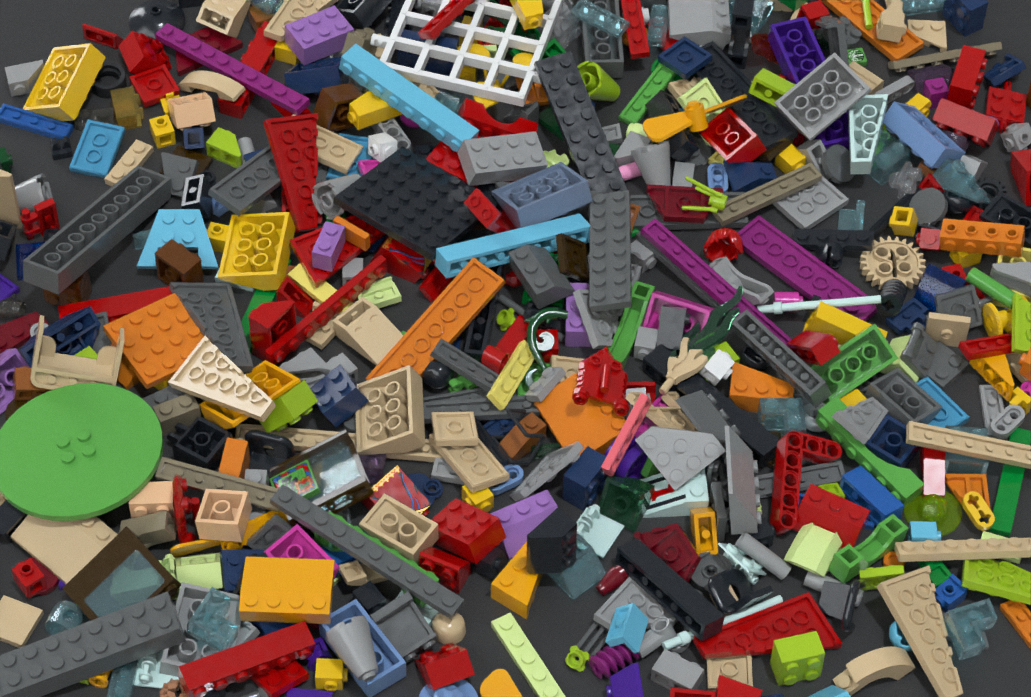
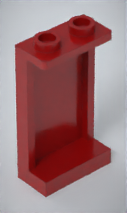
M476 188L464 201V204L487 229L496 233L518 229L513 225L504 210L500 212L479 189Z

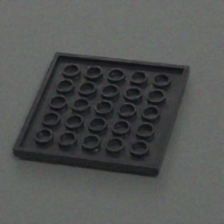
M403 146L337 194L333 201L337 206L431 261L436 258V248L454 244L480 223V220L464 204V201L476 188L469 186L458 177L451 175ZM484 194L490 200V202L498 209L499 203L497 202V200L493 199L489 195Z

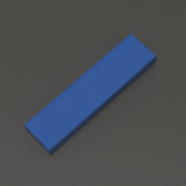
M3 103L0 108V123L52 139H63V136L69 138L74 130V124Z

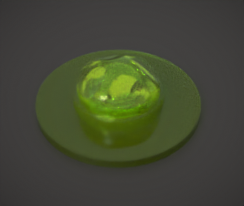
M945 491L944 498L937 494H928L923 497L922 492L904 507V516L908 524H910V521L936 522L937 531H941V536L952 533L960 524L962 510L957 499L947 491Z

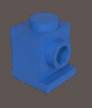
M952 573L946 581L936 588L934 592L936 602L940 604L941 609L945 613L950 612L965 600L968 588L962 587V582Z

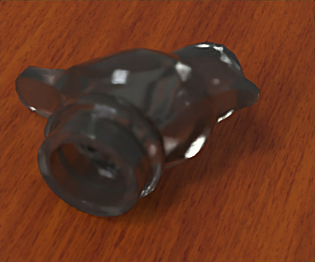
M14 293L11 297L1 300L0 317L8 319L10 317L20 318L24 316L26 312L25 302L19 299L16 300L17 296Z

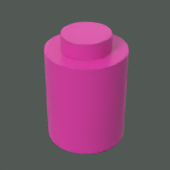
M774 292L773 302H803V296H799V292Z

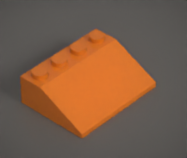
M578 373L571 375L555 386L542 402H534V405L561 448L579 441L584 447L579 455L587 446L604 455L626 422L623 416L615 414L612 404L590 398L584 405L574 403L572 393L577 388Z

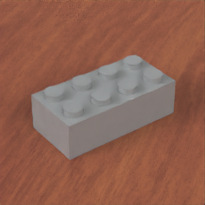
M536 131L463 140L457 152L469 186L496 183L497 181L519 180L548 166Z

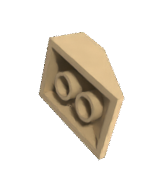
M385 493L359 523V526L371 537L378 538L382 544L397 550L401 556L408 560L411 559L417 564L419 563L420 552L430 546L432 547L439 539L438 523Z

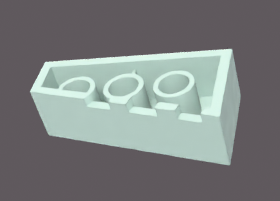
M888 94L865 95L848 109L850 174L871 173L887 109Z

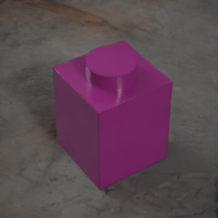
M943 77L924 81L922 96L931 101L932 105L929 110L936 109L941 98L947 100L949 93Z

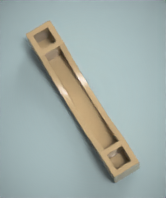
M885 0L887 9L881 12L876 25L877 39L899 43L907 30V25L904 24L905 13L902 11L903 2L901 0Z

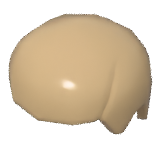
M438 613L433 618L432 630L437 634L438 640L436 641L444 645L453 643L454 645L463 640L466 634V627L462 615L456 613L452 619H449L445 615Z

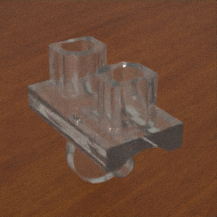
M906 161L900 172L890 173L888 182L891 188L898 190L897 198L901 199L906 194L915 193L917 187L915 181H921L923 173L921 168H913L912 163Z

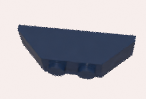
M89 306L68 314L43 330V335L54 339L56 343L55 353L73 356L88 346L93 348L101 324L93 309ZM36 334L20 349L30 368H32Z

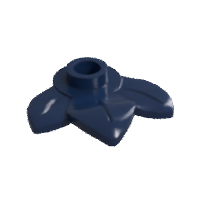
M421 473L407 475L432 505L434 500L442 495L443 486L437 479H429L425 474Z

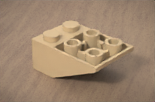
M205 0L196 21L228 36L237 38L252 0Z
M361 297L332 320L336 336L376 366L403 337L401 332L378 307L364 297Z

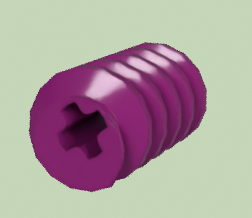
M623 643L613 647H604L603 651H598L596 655L590 656L588 662L597 678L602 679V675L610 678L611 673L609 670L614 674L617 673V666L624 669V661L630 665L632 663L631 656L637 660L639 659V654L633 653Z

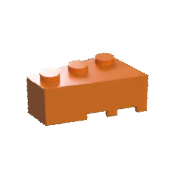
M735 362L732 365L733 372L731 373L729 398L736 406L748 412L791 416L794 387L784 380Z

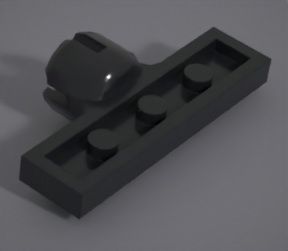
M794 229L793 241L804 249L819 250L818 258L830 267V261H833V269L838 268L842 264L845 251H873L875 238L874 231Z

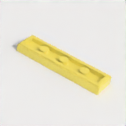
M301 263L287 274L295 284L320 304L337 291L326 281L315 288ZM350 302L349 304H347L339 314L344 312L354 303Z
M525 340L519 342L486 396L500 411L505 409L535 359Z

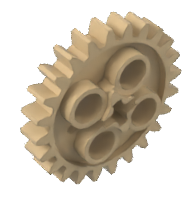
M888 236L887 240H884L882 237H880L879 242L874 240L873 251H862L859 268L862 269V275H866V281L872 280L871 286L878 284L879 290L890 279H898L908 288L913 289V284L918 285L919 280L923 279L926 260L923 259L924 254L919 253V247L913 248V242L906 244V239L900 242L897 236L895 240H891V237Z

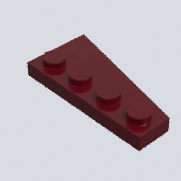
M37 311L0 325V354L6 349L20 348L31 338V327L39 323L40 314Z

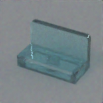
M857 200L855 210H839L838 230H863L865 201Z

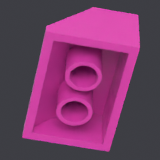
M660 291L652 292L642 327L659 329L661 306L663 304L688 307L687 313H690L689 325H685L684 333H688L689 347L700 349L709 330L715 308Z
M298 524L264 551L268 557L333 560ZM336 563L334 567V578L340 569V567Z

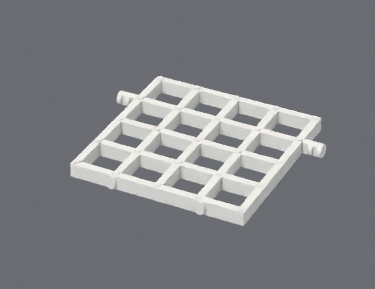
M405 0L390 37L374 33L371 37L370 44L372 46L385 48L380 61L409 81L524 107L532 83L541 84L534 63L535 61L542 60L564 0H545L553 2V6L549 15L543 14V23L539 27H544L539 41L514 35L518 22H520L514 8L492 3L490 0H475L464 9L475 12L470 25L452 21L450 26L441 31L465 37L460 51L435 45L437 38L433 40L426 39L424 43L400 37L406 24L423 28L433 18L432 16L411 12L416 0ZM451 0L424 1L441 4L438 10L439 13ZM484 14L508 19L509 23L505 33L481 28L480 24ZM474 39L499 45L495 58L469 53ZM508 48L534 53L530 66L503 61ZM394 50L420 55L415 68L389 63ZM429 57L453 62L454 65L450 75L445 76L424 71ZM463 66L488 70L489 73L485 83L480 84L458 79ZM498 73L523 78L524 81L520 91L515 92L493 87Z

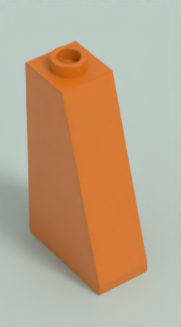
M227 438L219 472L245 479V470L249 468L250 464L248 441Z

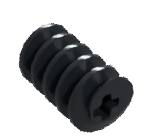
M890 279L883 284L879 293L881 295V303L876 304V308L881 315L893 317L900 312L907 294L906 285L902 281Z

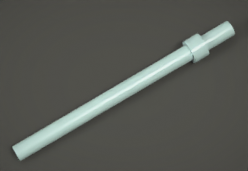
M881 295L782 303L781 301L773 302L770 305L757 306V309L762 313L774 312V314H783L785 311L815 309L820 301L833 307L880 304Z
M781 595L728 615L724 618L723 625L783 602ZM685 630L678 633L676 637L662 642V646L666 650L678 645L684 646L691 643L695 635Z

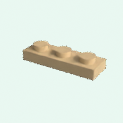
M136 139L104 178L105 184L113 186L137 165L142 167L154 152L153 146Z

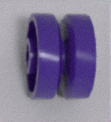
M635 436L614 473L616 479L624 486H631L643 476L641 471L648 458L635 441V438H637ZM614 440L613 443L609 446V448L607 449V451H606V453L604 454V456L607 457V455H608V453H609L611 447L613 446L615 440Z

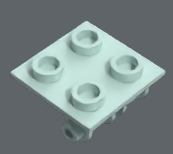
M593 504L585 509L576 522V545L604 558L623 530L624 525L601 515L600 507Z
M718 543L725 551L723 556L730 561L732 568L741 570L752 585L758 582V575L766 576V573L762 570L763 566L754 559L751 560L746 553L731 543Z
M164 650L140 658L134 686L162 689L163 684L168 683L171 678L173 680L179 679L175 676L159 673Z

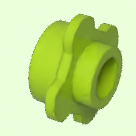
M509 308L508 311L505 309L501 310L497 315V323L501 325L500 329L502 331H506L516 320L513 308Z
M573 645L570 647V653L565 658V662L569 667L581 672L585 670V663L590 655L587 651L583 652L578 646Z

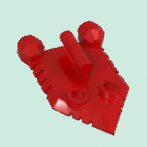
M604 347L596 352V354L579 362L577 388L572 393L574 403L584 405L590 398L612 404L616 415L625 416L630 410V403L626 400L625 396L628 375L623 370L622 364L614 359L608 347Z
M176 474L173 477L172 485L180 544L196 541V535L192 532H187V514L192 512L193 520L195 521L200 508V501L197 497L185 496L187 479H182L180 475Z

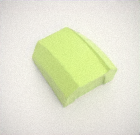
M813 522L803 525L792 542L784 561L825 577L829 571L828 569L834 554L841 549L842 541L837 532L832 533L814 525Z

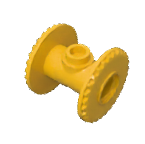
M1021 295L1022 299L1028 301L1024 295ZM991 302L986 303L982 310V318L988 336L1002 335L1003 329L1007 333H1012V309L1008 308L1007 311H998L994 304Z

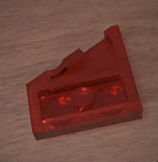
M755 33L750 37L753 45L752 49L757 55H761L768 61L779 65L768 41L767 33Z

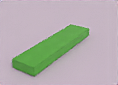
M660 63L621 112L619 120L627 125L639 123L648 112L645 104L660 90L664 91L674 79L676 73Z

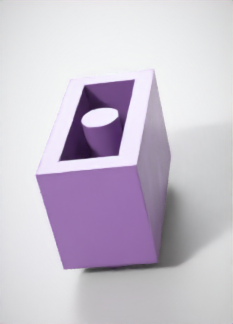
M325 221L312 250L313 267L330 272L333 271L346 242L345 226Z

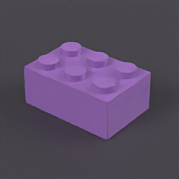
M334 5L286 24L285 43L301 63L306 65L343 50L348 32H352L354 29Z

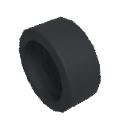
M103 62V66L95 78V83L91 87L93 93L102 98H114L121 95L127 87L124 68L117 63ZM112 75L119 78L117 82L110 85H103L97 82L104 76Z

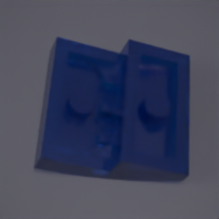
M929 264L914 298L927 307L928 311L936 313L934 295L964 287L966 280Z

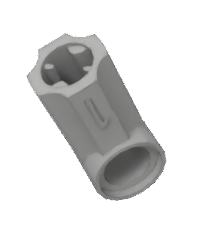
M667 617L656 618L651 623V629L644 634L638 652L641 658L662 646V642L677 636Z

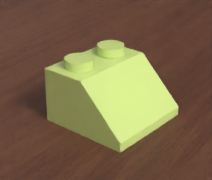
M220 553L176 557L177 580L180 583H188L214 590L223 588Z

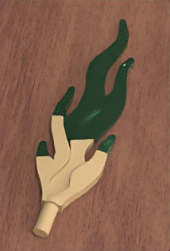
M741 285L738 287L733 298L711 312L706 325L701 331L700 323L697 322L684 335L678 358L676 350L671 352L667 363L666 381L659 389L662 395H666L674 384L677 385L699 372L710 357L715 354L716 351L713 346L717 345L727 335L731 322L740 313L738 307L733 310L731 309L742 298L743 288ZM729 311L722 324L718 327L721 318Z

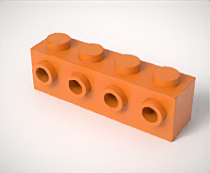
M943 218L940 232V250L1022 257L1025 226Z

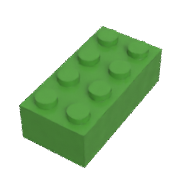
M873 324L839 346L838 348L841 352L821 366L813 364L810 368L828 385L831 395L823 401V403L827 404L836 396L840 399L897 360L898 357L877 325Z

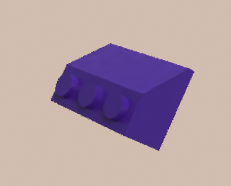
M633 663L610 676V684L606 686L607 697H644L638 663Z

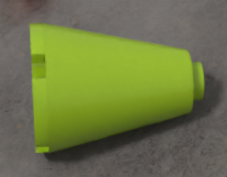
M585 61L577 66L591 100L613 102L619 97V85L597 63Z

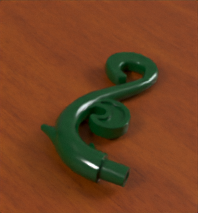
M558 307L542 309L524 320V322L529 323L527 327L529 349L542 372L547 366L540 352L550 351L554 346L555 340L550 332H542L538 337L543 342L539 343L536 339L538 327L544 321L548 324L552 319L568 318V311L558 310ZM537 368L528 370L524 376V384L528 389L535 382L532 377L534 373L538 372Z

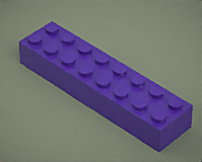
M806 17L770 25L768 41L783 75L787 77V81L796 85L826 60ZM848 110L813 140L821 139L825 149L839 144L849 150Z

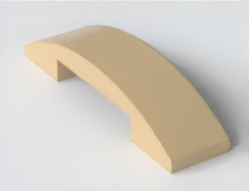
M210 71L191 72L177 85L181 91L192 92L195 88L216 92L220 99L232 102L245 91V87L240 83Z
M358 560L338 565L340 567L339 572L347 585L362 586L370 580L373 584L388 580L365 564H360Z

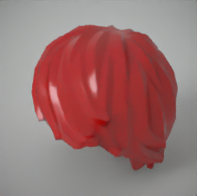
M725 227L713 231L703 247L705 258H708L711 262L726 256L730 262L734 258L738 259V255L743 254V241L738 232Z

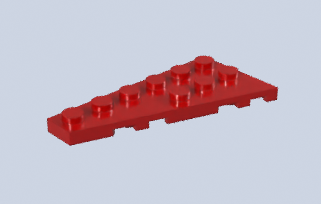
M354 215L345 218L346 221L370 234V246L385 235V233ZM322 228L290 240L291 248L315 288L364 250L346 240L333 271L330 272L315 268L312 264V250Z

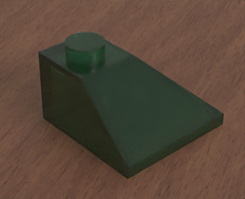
M608 476L599 503L600 514L635 532L650 505L655 486L637 478Z

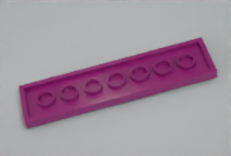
M759 215L738 232L743 241L744 252L810 301L813 294L821 297L820 300L868 296ZM876 304L835 307L865 322L878 312Z

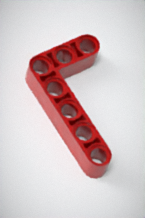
M790 431L778 440L770 524L773 525L775 534L783 535L796 526L802 460L816 464L834 462L842 454V448L837 442L798 431Z

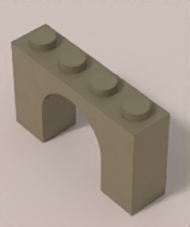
M166 510L123 520L118 532L119 534L127 526L148 548L155 544L175 540L177 523L176 519ZM135 551L113 573L111 596L122 606L146 600L164 583V578L155 568L135 571L136 561L141 554L139 551Z

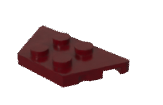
M208 26L189 34L227 55L243 48L241 40ZM176 51L177 74L179 77L204 66Z
M647 185L646 192L663 221L704 223L711 214L709 211L682 210V206H712L708 204L710 196L695 190V187ZM711 188L717 192L723 193V188Z
M675 523L667 525L665 528H654L650 532H636L633 534L636 539L638 538L686 582L690 581L702 558L679 524Z

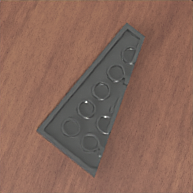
M170 282L169 289L178 296L203 335L242 372H252L253 363L231 284Z

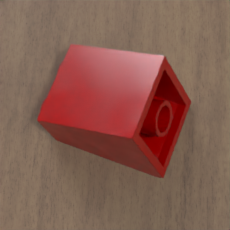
M1031 149L1012 151L1010 168L1024 205L1031 206Z

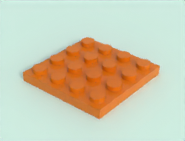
M175 293L103 325V331L115 347L117 346L119 330L124 328L122 357L146 389L172 378L204 337Z

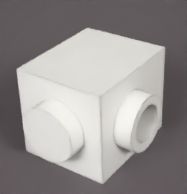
M386 132L369 135L368 154L377 161L382 162L397 151L398 141Z
M718 349L699 374L716 386L722 378L726 380L733 372L731 366L735 362L728 353Z

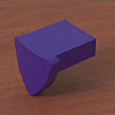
M322 637L314 639V653L306 658L309 671L316 670L317 658L333 659Z

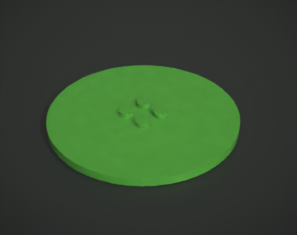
M82 383L56 388L41 394L20 407L0 429V493L18 510L45 520L76 521L107 513L137 495L156 472L161 461L164 444L160 422L153 409L142 398L126 389L113 385Z

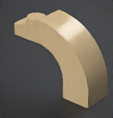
M883 647L867 652L847 663V669L836 676L833 681L837 687L846 690L852 696L861 688L877 679L890 677L900 680L915 669V666L905 649L900 647Z

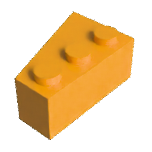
M527 541L491 583V598L526 620L543 575L529 574L527 572Z

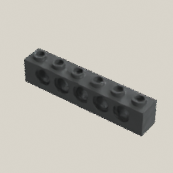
M747 309L731 322L736 334L815 408L831 395L827 383Z

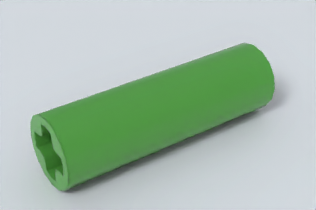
M972 268L966 277V281L1012 309V296L1015 292L977 268Z

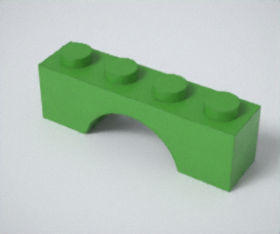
M894 514L890 515L880 522L871 535L856 547L848 544L836 552L828 570L845 584L858 575L860 570H865L887 553L894 550L895 542H903L908 527Z

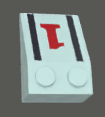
M705 468L676 490L671 487L661 473L639 480L643 518L690 516L689 509L708 507L709 505Z

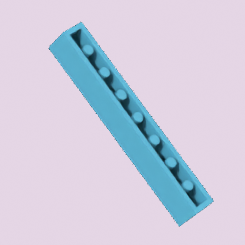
M356 43L341 56L339 69L344 74L349 75L361 86L370 90L375 96L380 97L391 107L400 111L406 118L411 119L422 129L434 135L437 140L448 145L453 151L458 152L463 140L478 137L479 130Z
M579 213L436 248L435 266L445 278L457 276L473 257L490 268L510 263L508 252L526 244L546 248L549 253L557 251L556 235L560 233L584 243H590V224Z

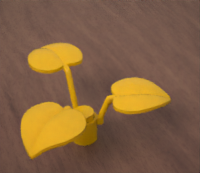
M472 44L469 53L490 57L487 48L480 44ZM527 52L516 54L512 62L530 66L534 54ZM483 69L484 78H485V81H486V78H487L488 74H487V70H484V69ZM506 75L501 83L496 79L493 87L503 89L510 75ZM473 96L476 102L484 104L485 109L499 103V101Z

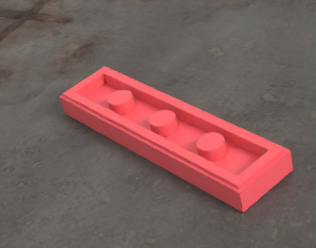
M640 394L601 466L603 472L610 477L614 475L652 405L648 395Z

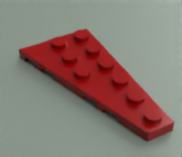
M318 113L266 119L263 122L296 233L314 231L317 228V209L314 206L312 194L314 193L313 187L316 185V177L318 176V148L316 147Z
M809 592L722 626L720 633L702 642L696 636L693 638V642L703 659L771 654L774 640L817 631L823 649H836L842 646L841 640Z

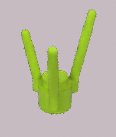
M688 176L685 177V180L696 185L695 190L710 196L708 204L712 206H682V210L709 211L716 214L718 210H724L728 199L727 195H723V193L717 192Z

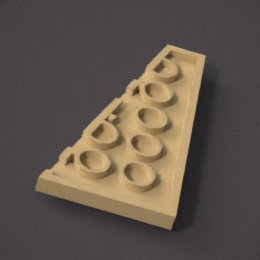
M284 0L264 29V36L282 42L285 40L286 24L327 9L338 0Z
M206 336L202 338L168 382L174 389L262 422L266 420L276 407L273 400L258 388Z
M930 566L881 582L876 587L938 696H961L963 690L957 668L953 666L951 659L953 655L952 648L948 647L946 637L948 633L940 604L936 602L934 595L936 588L935 584L931 583Z

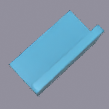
M634 603L617 607L605 642L610 647L625 643L633 653H638L648 624V618Z

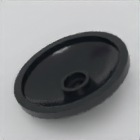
M167 0L143 2L134 8L129 16L130 31L143 33L152 39H156L155 33L166 23L183 31L186 22L183 10L177 4Z

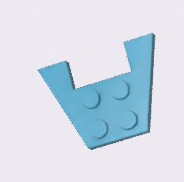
M200 209L158 210L138 261L137 269H157L154 253L171 239L183 244L187 250H198V256L202 260V269H219Z

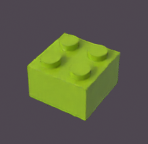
M303 380L273 400L276 407L264 422L260 421V423L268 433L273 430L279 432L288 426V422L290 425L298 422L301 419L299 415L304 416L313 410L311 406L318 402L306 381Z
M817 631L774 640L770 665L778 686L784 684L793 685L802 680L811 681L821 676L825 651Z

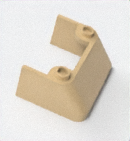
M40 315L30 377L34 386L51 390L82 383H101L116 386L124 347V328L119 330L117 346L102 347L98 351L97 359L55 353L56 343L53 338L43 335L44 316Z

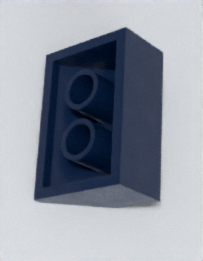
M341 56L316 60L306 65H303L301 62L296 63L284 73L287 87L304 96L313 92L315 95H319L322 88L349 83V75L344 74L339 69Z

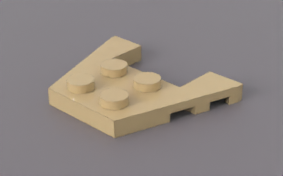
M629 392L626 400L634 406L641 392ZM667 392L666 395L661 397L669 407H654L651 405L646 414L659 427L698 432L675 401L680 397L677 392Z

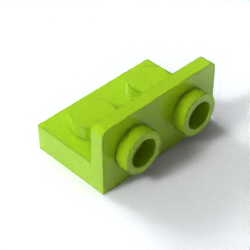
M889 565L860 570V579L865 581V587L861 589L863 591L877 589L876 586L881 582L903 575L904 566Z

